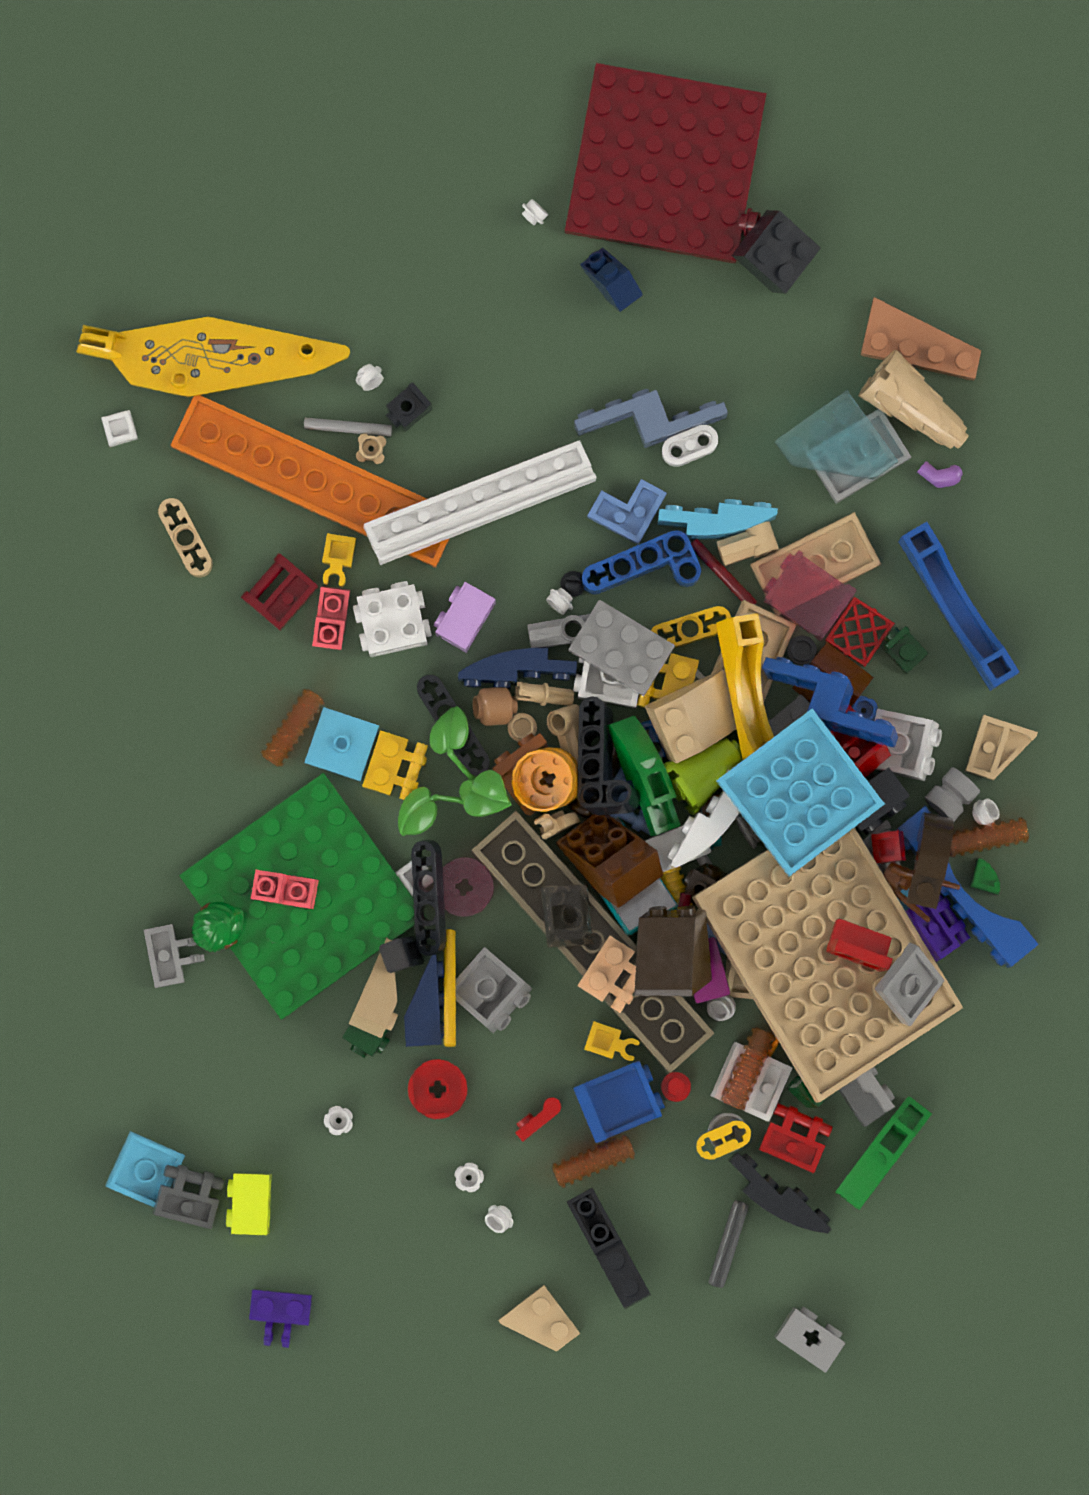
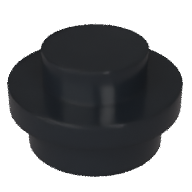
M803 635L793 638L787 647L788 657L793 663L798 665L809 664L817 653L815 642Z

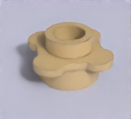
M365 433L361 434L358 437L359 451L356 453L357 460L359 462L367 460L373 461L375 464H381L385 459L383 447L387 443L386 439L381 435L375 437L368 436ZM372 446L374 447V450L369 451L368 448Z

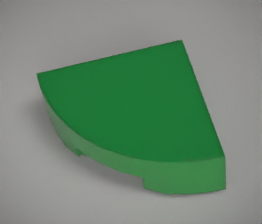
M978 858L969 887L999 895L1000 882L995 870L988 862Z

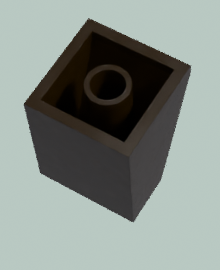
M655 906L649 908L648 912L639 917L635 996H693L712 981L706 910H695L694 906L678 907L677 910H667L666 906Z

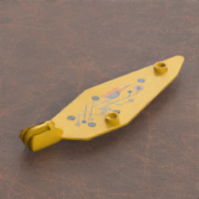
M203 317L122 332L83 325V333L80 335V344L76 351L79 354L111 360L130 385L185 397L311 375L350 356V349L345 345L213 317ZM305 349L312 351L310 354L302 353Z

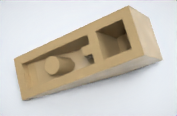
M386 938L384 944L392 940ZM380 953L349 1024L382 1038L385 1029L392 1030L398 1014L393 1012L397 1004L395 972H387Z

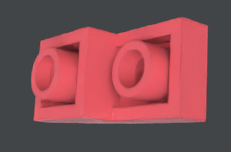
M321 586L312 646L342 650L351 590Z
M256 870L251 899L314 910L319 880Z

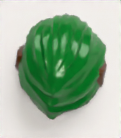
M209 902L201 907L200 911L193 918L194 922L191 927L193 941L200 948L214 953L221 949L227 950L235 945L243 929L244 915L242 908L234 907L225 902Z

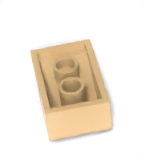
M721 669L645 705L666 758L675 763H679L704 751L736 730L725 669Z

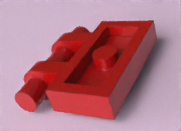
M778 1103L773 1114L784 1118L781 1126L769 1123L758 1150L814 1173L825 1148V1145L815 1141L816 1136L819 1133L829 1137L833 1126L822 1122L823 1119L814 1116L812 1118L798 1112V1108L792 1105L787 1107ZM793 1122L808 1128L806 1137L790 1131Z

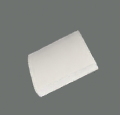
M734 1042L710 1096L769 1122L793 1067Z

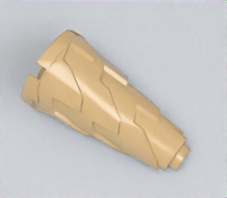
M897 350L892 351L875 370L876 373L873 377H869L859 392L858 396L864 401L869 402L888 416H894L914 431H920L936 443L945 445L949 449L954 446L957 449L960 448L969 436L966 433L967 427L962 419L943 402V398L924 381L925 378Z

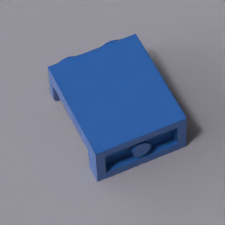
M637 1061L573 1088L595 1143L662 1116L660 1110L664 1109L665 1106L659 1092L653 1093L649 1082L653 1081V1077L647 1064L641 1066L640 1061Z

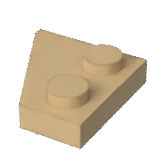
M983 715L965 772L993 781L1037 737L1038 732Z
M545 1285L498 1320L500 1324L556 1352L580 1334L579 1330Z

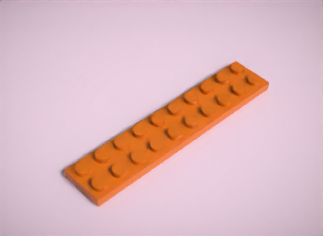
M201 395L193 397L170 445L171 448L366 537L368 536L364 530L365 523L427 500L425 497ZM450 538L410 553L408 556L437 568Z

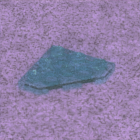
M848 390L775 440L776 445L786 459L795 467L874 480L898 463V459Z

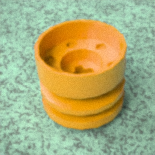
M548 747L529 752L518 760L512 773V787L515 796L522 805L533 811L547 812L567 806L577 798L578 761L571 753L562 748ZM554 773L556 778L552 781L553 783L548 784L545 779L549 777V774Z

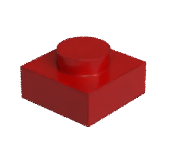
M897 830L871 834L873 858L876 864L906 861L903 831Z

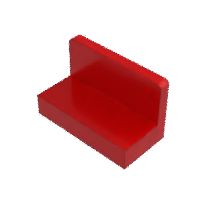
M843 919L835 921L827 946V953L879 972L888 971L893 961L892 958L887 957L892 941L891 937Z

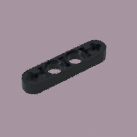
M426 675L419 680L417 692L435 722L439 719L437 711L441 706L448 705L452 708L457 706L437 676ZM427 681L431 684H438L435 691L439 698L443 694L447 698L438 701L433 708L429 705V703L435 702L431 694H424L422 692L425 689L424 683ZM468 725L469 742L460 749H453V751L469 772L477 777L480 773L489 769L490 760ZM473 744H476L478 749L472 750L474 755L478 759L483 757L485 760L482 762L483 769L479 771L477 768H469L468 765L472 762L468 754L464 757L460 755V752L469 750Z
M429 839L418 841L414 844L411 852L416 945L420 953L426 956L440 954L446 947L442 851L437 842ZM422 850L431 851V856H423ZM422 866H432V869L422 870ZM425 875L431 876L434 881V887L431 891H427L423 887L422 880ZM427 904L432 905L436 912L432 921L428 920L424 915V908ZM435 925L436 929L432 930L425 929V926ZM427 939L435 940L436 945L427 944Z

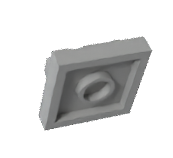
M909 942L902 955L897 958L875 987V990L901 1023L911 1026L945 980L917 945Z

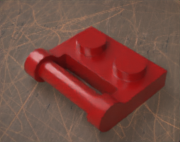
M554 1097L548 1098L543 1104V1110L536 1116L529 1113L516 1123L520 1129L515 1133L522 1142L560 1112V1101Z

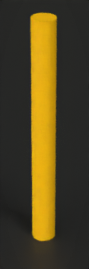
M452 929L446 930V947L444 949V1046L446 1047L456 1046V931Z

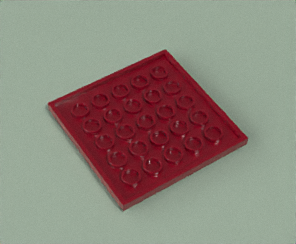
M596 63L565 233L736 264L737 260L731 255L740 244L742 229H739L741 214L746 211L767 93Z

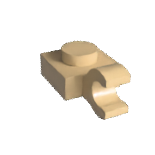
M563 810L551 816L544 814L534 820L535 825H542L539 828L542 833V839L559 834L580 822L575 811L564 814Z

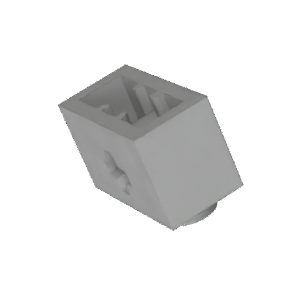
M804 1306L800 1311L793 1307L774 1337L826 1373L845 1345V1342L840 1339L843 1333L829 1323L824 1328L815 1322L818 1316ZM814 1330H817L816 1337L819 1339L817 1343L811 1341L808 1345L805 1344L807 1342V1338L804 1336L805 1332L812 1333Z

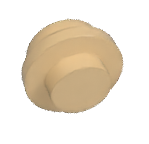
M518 713L508 723V733L517 742L530 733L534 736L536 735L537 724L535 719L529 714Z

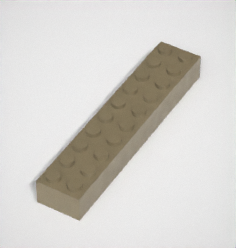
M517 811L472 849V853L582 976L585 975L609 936L635 951L629 962L636 966V944L627 937L619 925ZM623 970L614 985L622 989L631 974ZM634 991L632 994L633 1000L630 1005H625L621 1013L612 1009L668 1073L676 1069L715 1034L682 996H635ZM608 993L604 1001L610 1007L616 997Z

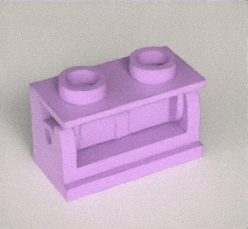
M464 582L461 588L459 586L455 587L448 600L452 603L447 613L442 611L439 614L434 627L437 628L435 632L437 637L441 636L443 640L467 653L496 604V599Z

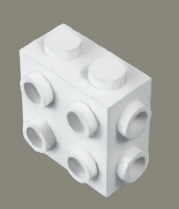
M407 581L398 582L390 585V590L381 592L379 588L367 589L362 591L363 596L357 597L358 605H354L353 610L356 623L362 622L364 633L359 634L362 650L369 651L370 657L428 645L426 637H430L432 634L428 619L422 620L420 609L425 608L422 590L416 592L414 584L408 585Z

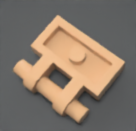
M609 936L579 982L578 987L601 1002L604 1001L608 993H611L616 999L610 1007L621 1013L625 1005H630L634 998L632 994L635 991L636 966L630 963L629 960L635 951ZM625 970L631 975L621 989L614 985L622 971Z

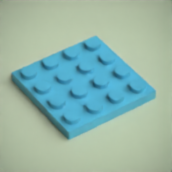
M813 709L809 710L716 781L788 877L885 804Z

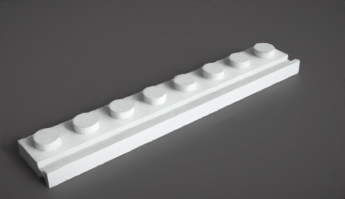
M579 440L364 524V530L377 555L379 564L382 565L595 482L597 477Z

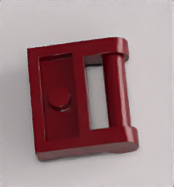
M278 553L273 559L275 562L249 592L246 590L241 598L281 631L319 587L283 555ZM283 570L287 571L289 575L264 604L257 600Z

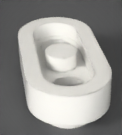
M699 425L672 436L663 444L662 457L670 466L679 467L709 455L717 447V432L711 426ZM706 437L709 443L706 446H701L698 443V439ZM679 448L682 454L679 457H674L671 454V450Z

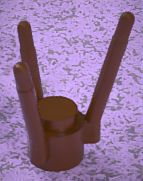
M894 862L890 863L884 872V877L894 894L924 921L929 922L930 917L917 905L907 903V897L900 892L902 889H909L913 870ZM944 880L942 883L944 887L955 890L960 889L959 884Z

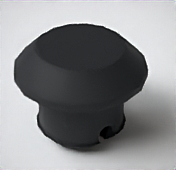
M569 571L564 574L560 582L561 588L568 592L571 597L581 595L585 591L582 585V574L577 571Z

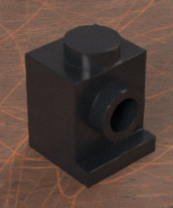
M412 382L386 405L389 412L386 414V417L395 428L401 426L407 431L432 410V404ZM403 403H410L412 409L408 412L401 409Z

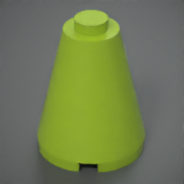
M725 738L679 763L672 761L664 763L677 796L675 798L678 802L685 800L689 804L685 809L690 814H696L720 788L716 781L726 774L728 769L731 770L742 762L740 745L735 740L730 742Z

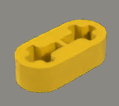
M735 1120L708 1131L698 1138L696 1143L697 1152L704 1159L712 1160L739 1149L749 1142L751 1137L750 1128L743 1121ZM736 1125L738 1129H745L746 1133L742 1135L743 1141L738 1143L736 1139H731L726 1142L724 1136L733 1132L731 1127ZM709 1137L711 1141L721 1138L723 1143L714 1148V1154L710 1155L708 1151H702L701 1147L705 1145V1138Z

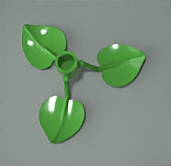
M457 706L449 709L434 724L430 733V746L438 754L447 752L450 759L469 780L461 784L459 789L460 797L438 794L431 796L430 790L426 787L417 788L409 793L401 805L398 816V827L402 836L417 835L430 828L437 816L435 801L438 800L460 803L464 805L465 811L473 817L491 815L512 805L506 793L504 781L499 773L487 770L475 777L455 756L453 749H460L464 746L469 730L466 715Z

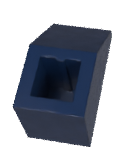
M603 247L592 253L587 260L580 264L606 300L619 312L643 295L630 271Z

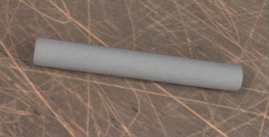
M307 417L304 419V429L355 434L365 433L367 435L389 437L392 435V425Z

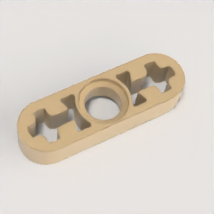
M165 499L159 506L158 514L186 569L194 577L201 578L207 576L212 570L213 562L185 507L178 499ZM170 505L174 509L180 508L176 513L181 523L185 519L188 522L178 525L173 531L170 529V527L176 526L170 516L165 517V514L168 512L167 507ZM183 530H189L194 535L193 542L188 546H182L177 541L178 534ZM198 545L201 547V549L195 550L201 560L205 558L207 560L203 564L204 569L201 571L197 567L191 568L195 562L190 553L186 557L184 556V552H190Z

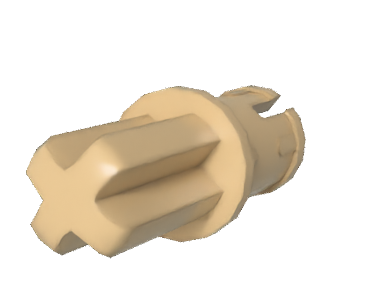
M517 682L518 687L515 688V700L536 702L540 703L541 706H545L547 703L569 706L574 702V691L572 689L549 687L548 683L538 685Z

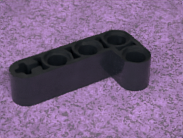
M591 696L584 699L579 707L578 801L594 815L631 813L640 804L639 793L624 780H612L613 740L607 725L613 723V712L601 699ZM600 736L599 743L591 747L593 739ZM600 765L599 771L595 775H590L592 768ZM628 791L627 798L622 802H618L620 794ZM599 793L597 802L590 804L592 796Z

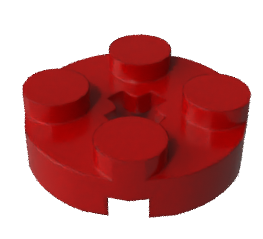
M435 1059L424 1062L414 1071L409 1079L408 1095L410 1102L418 1112L431 1119L450 1117L460 1110L467 1097L468 1087L465 1076L457 1066L446 1060ZM437 1080H440L442 1086H446V1092L441 1093V1098H435V1093L429 1092V1087L434 1086Z

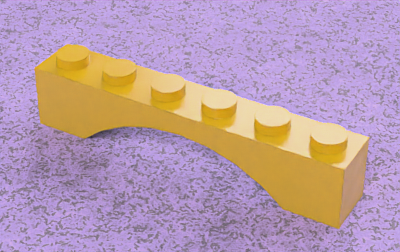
M758 613L731 617L716 622L743 760L774 737L768 722L761 688V657L764 640Z

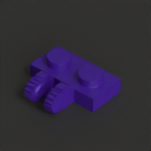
M252 1289L249 1320L266 1321L264 1345L271 1346L273 1341V1323L277 1322L285 1323L281 1343L282 1347L289 1348L292 1324L309 1326L312 1295Z

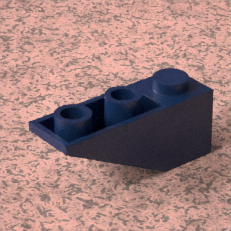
M437 955L431 956L404 1016L406 1047L442 1045L444 1021H441L440 1009H444V991H439L438 979H444L443 961H437Z

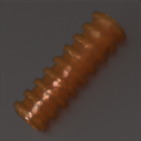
M309 689L302 690L303 695L302 697L298 696V703L291 706L293 710L287 712L286 715L288 717L286 720L282 719L281 723L283 725L281 728H276L278 732L276 735H271L272 741L270 743L267 742L265 744L267 748L265 750L262 749L260 752L261 756L277 767L284 765L282 761L284 758H289L287 754L289 751L293 752V745L299 743V736H304L303 730L310 727L308 723L315 720L314 714H319V707L325 705L324 700Z
M1019 817L1018 821H1014V819H1010L1009 823L1000 821L999 825H996L994 822L989 827L982 825L980 829L975 826L973 830L965 828L964 832L956 830L952 838L950 857L955 858L956 854L964 856L965 852L973 854L974 850H977L979 853L984 848L989 851L994 846L996 849H999L1003 844L1005 847L1010 846V843L1018 845L1019 841L1027 843L1029 833L1026 821L1023 817Z
M752 1027L751 1032L753 1034L747 1038L749 1043L743 1047L745 1052L739 1056L742 1059L736 1063L738 1068L732 1072L734 1077L728 1081L730 1083L729 1088H725L727 1093L721 1097L723 1103L739 1110H745L746 1106L744 1103L750 1099L748 1094L754 1090L751 1087L757 1083L755 1078L761 1074L759 1069L765 1065L763 1063L764 1058L767 1059L769 1056L766 1053L772 1049L771 1041L775 1042L776 1040L773 1034L757 1027Z
M624 1134L621 1135L622 1139L617 1140V1138H614L612 1143L604 1142L605 1146L600 1147V1145H597L595 1150L587 1149L588 1153L583 1154L580 1152L578 1157L574 1158L572 1155L568 1161L565 1159L561 1160V1164L553 1163L552 1169L559 1186L565 1188V1184L570 1182L572 1185L576 1179L582 1181L584 1176L587 1175L589 1178L593 1172L599 1174L601 1169L604 1168L606 1171L610 1165L616 1167L618 1162L625 1163L627 1158L635 1159V1153L628 1136Z

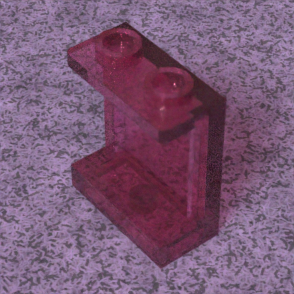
M798 550L795 556L789 553L780 568L784 571L778 580L772 577L764 588L763 592L767 594L764 602L819 641H822L857 590L848 583L844 585L804 557V553Z

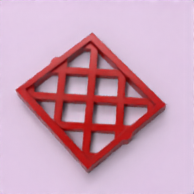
M854 597L825 641L841 651L845 656L866 667L895 623L877 612L875 608H871ZM856 605H861L867 609L869 614L858 616ZM851 607H853L854 616L845 618ZM874 616L884 620L886 625L875 627ZM870 618L872 628L861 630L859 619ZM855 620L857 631L847 632L845 622ZM841 624L843 633L833 635ZM886 629L878 641L876 631ZM873 632L874 642L864 644L862 633ZM858 634L860 645L850 646L848 636ZM844 637L846 647H840L834 643V639ZM875 646L867 657L865 648ZM861 649L863 659H858L852 655L851 650Z

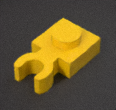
M327 533L322 563L329 564L330 568L323 574L325 585H328L329 577L333 574L340 577L339 587L345 585L346 577L342 570L343 567L352 568L356 538Z
M593 1021L584 1050L611 1059L614 1052L617 1051L620 1052V1055L625 1060L633 1061L635 1057L628 1055L625 1048L628 1044L639 1046L640 1042L634 1038L621 1040L619 1039L621 1030Z

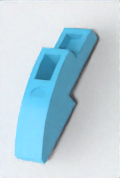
M725 499V503H719L717 514H712V510L707 508H695L694 512L683 511L681 506L666 505L665 509H659L657 525L685 527L686 535L689 539H720L738 535L760 523L774 520L777 516L778 508H771V504L766 502H754V506L742 505V501L736 499Z

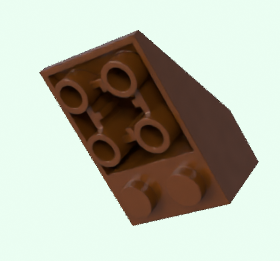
M592 815L556 842L557 846L596 891L617 908L623 906L663 876L658 851L610 815Z

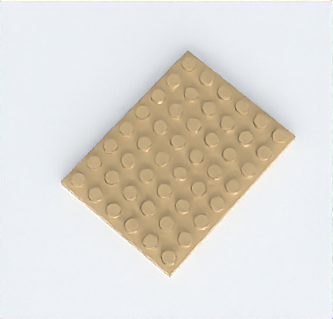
M855 827L789 877L767 849L692 897L699 910H706L707 924L816 1103L835 1093L963 1008ZM837 919H843L891 937L892 941L887 957L893 959L891 966L902 955L909 942L917 945L945 980L911 1026L901 1023L875 990V987L887 971L879 972L826 952Z

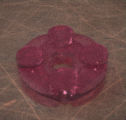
M465 857L456 858L443 867L445 910L458 917H470L482 912L490 903L494 891L493 879L488 869L479 861ZM462 879H467L468 885L473 886V890L467 891L466 896L460 895V890L456 889V884H461Z

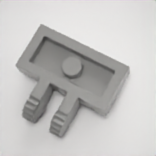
M174 924L144 930L155 988L185 983L182 966L205 961L204 954L190 955V957L180 958L179 947H191L197 944L193 941L192 937L177 940Z

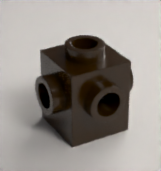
M705 863L689 871L684 881V885L687 886L685 892L691 893L693 897L728 874L715 865ZM691 898V903L697 907L694 900Z

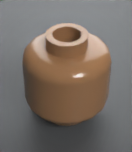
M482 688L478 695L473 697L474 717L479 719L481 724L485 726L506 725L518 710L517 700H515V696H511L507 688Z

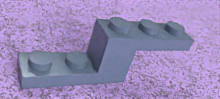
M644 389L632 395L633 399L622 402L621 399H617L605 405L606 409L595 412L594 409H590L578 414L579 419L574 420V427L577 435L581 436L633 416L644 448H648L696 426L710 425L726 419L728 412L724 402L716 404V401H711L700 406V411L690 415L688 411L674 415L672 417L673 421L669 422L657 390L649 392V389Z

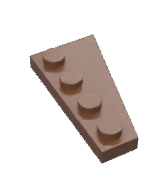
M875 297L873 298L861 356L884 360L892 351L897 350L914 368L972 381L975 380L981 350Z

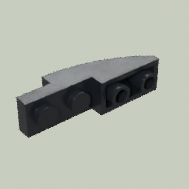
M736 1152L728 1160L749 1181L741 1191L763 1209L788 1223L804 1229L827 1234L832 1230L827 1225L830 1219L819 1208L813 1211L806 1204L809 1198L797 1186L793 1190L787 1186L779 1194L776 1190L780 1186L768 1174L762 1177L755 1170L758 1164L747 1153L741 1156Z
M590 1188L568 1200L567 1204L624 1309L626 1310L651 1296L594 1189Z

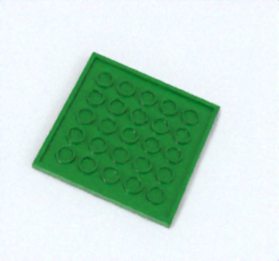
M324 773L179 875L201 907L209 902H225L234 907L242 908L244 915L242 933L238 942L230 948L281 1020L380 951L379 947L384 944L386 938L393 941L415 926L414 898ZM262 870L319 880L314 910L251 899L255 871Z

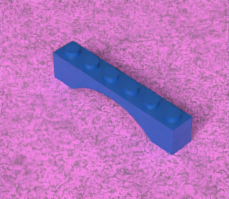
M928 522L903 535L898 541L988 689L991 691L1015 677L1019 670L1005 647L987 626L968 597L941 543Z
M926 806L895 830L903 831L905 850L911 849L915 855H917L918 842L916 839L922 813H931ZM948 862L945 880L959 884ZM961 885L959 890L942 886L941 895L943 897L948 895L955 903L952 908L962 920L967 918L974 926L971 929L974 936L981 943L984 941L988 943L992 948L990 955L998 965L1002 966L1005 964L1007 968L1012 967L1039 945L1020 921L1007 919L988 911L976 903L963 890Z

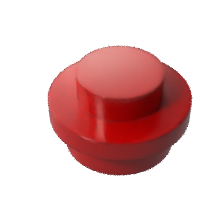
M672 1072L662 1080L661 1090L668 1100L679 1102L689 1095L691 1083L683 1073Z

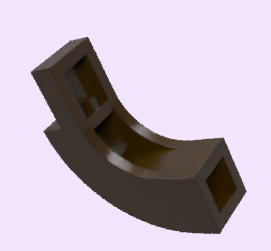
M927 812L922 813L916 839L918 842L917 855L906 900L907 903L937 909L952 845L954 829L952 818Z

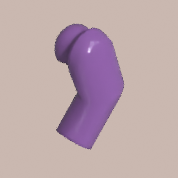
M927 461L917 471L918 474L937 488L954 486L960 482L963 475L962 469L957 465L937 470Z

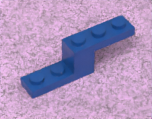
M776 657V659L765 658L762 668L767 679L814 691L807 712L813 709L828 730L895 748L898 735L895 727L890 722L883 719L868 720L863 715L853 711H848L846 714L854 691L850 679L846 675L839 672H831V674L821 672L820 669L809 664H804L803 667L794 665L790 660L783 657Z

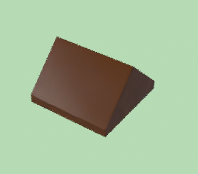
M828 642L809 664L817 667L821 672L828 674L839 672L850 679L854 689L849 702L851 707L874 678ZM797 686L791 688L799 695L802 694L808 702H811L814 691Z

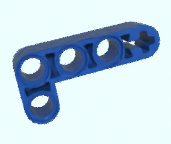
M675 530L588 566L582 575V585L586 592L596 595L669 565L675 581L682 587H691L699 580L701 567L687 535L682 531ZM672 539H679L684 544V548L680 552H672L668 548V542ZM652 550L657 555V560L651 564L643 562L640 556L642 552ZM617 562H626L630 566L629 573L626 575L617 574L614 571V565ZM685 565L694 568L696 575L692 579H684L679 573L680 568ZM605 567H608L612 581H609L608 576L600 579L599 586H595L593 582L588 583L590 574L594 573L596 577H600L605 574Z

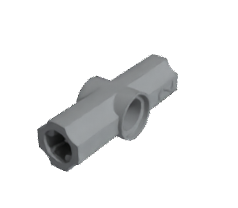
M590 614L581 616L570 615L563 619L528 624L531 648L571 645L576 637L568 636L565 632V627L570 623H576L582 628Z

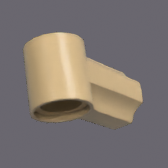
M769 521L753 526L738 535L716 542L724 566L753 556L754 558L763 557L779 550Z
M572 704L551 711L547 716V726L550 732L558 737L560 748L571 753L578 761L580 706Z

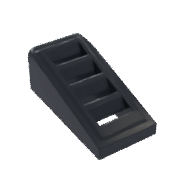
M414 936L398 938L379 947L388 973L424 964Z

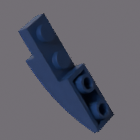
M548 648L511 650L486 657L458 672V682H464V687L480 688L481 683H493V687L511 689V685H517L518 673H523V678L541 679L542 674L553 675V680L569 681L570 676H576L577 661L548 660Z

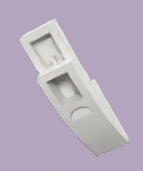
M724 791L721 792L719 798L713 796L706 809V812L710 813L708 817L701 813H697L694 818L688 817L681 832L685 833V836L680 844L677 842L673 844L667 855V858L671 859L668 865L670 868L674 869L703 853L720 838L735 820L739 811Z

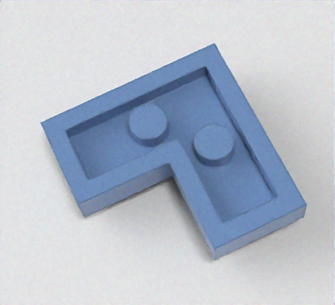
M642 479L628 504L601 490L587 518L639 545L667 493Z

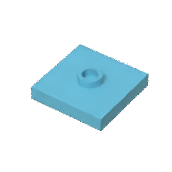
M323 707L304 763L361 782L380 726Z
M130 1131L105 1186L154 1207L160 1185L171 1187L174 1181L173 1178L163 1176L165 1166L177 1167L181 1165L185 1155Z

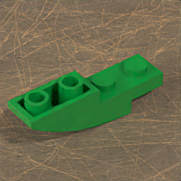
M630 716L607 725L626 781L632 780L634 789L640 795V806L650 836H656L681 826L672 799L677 797L672 782L658 751L636 716Z
M908 1096L835 1193L860 1210L931 1117L932 1113Z

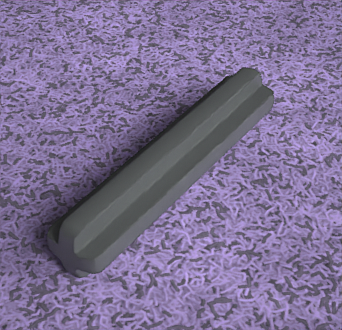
M735 1200L732 1204L709 1278V1284L712 1286L723 1288L749 1208L748 1204Z

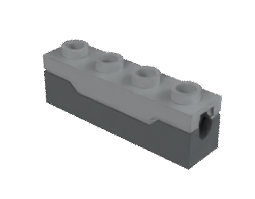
M875 1067L838 1090L863 1127H866L884 1115L885 1112L895 1107L891 1102L895 1099L891 1090L886 1084L881 1086L874 1077L878 1074Z

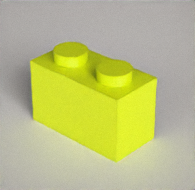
M234 1173L233 1179H228L227 1196L233 1197L232 1209H227L226 1227H231V1234H269L272 1174Z

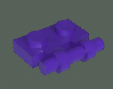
M941 893L937 909L917 905L930 917L929 922L924 921L910 908L905 911L935 962H938L960 946L959 942L962 944L971 938L964 929L966 927L962 919L958 920L949 907L951 905L947 897L943 898Z

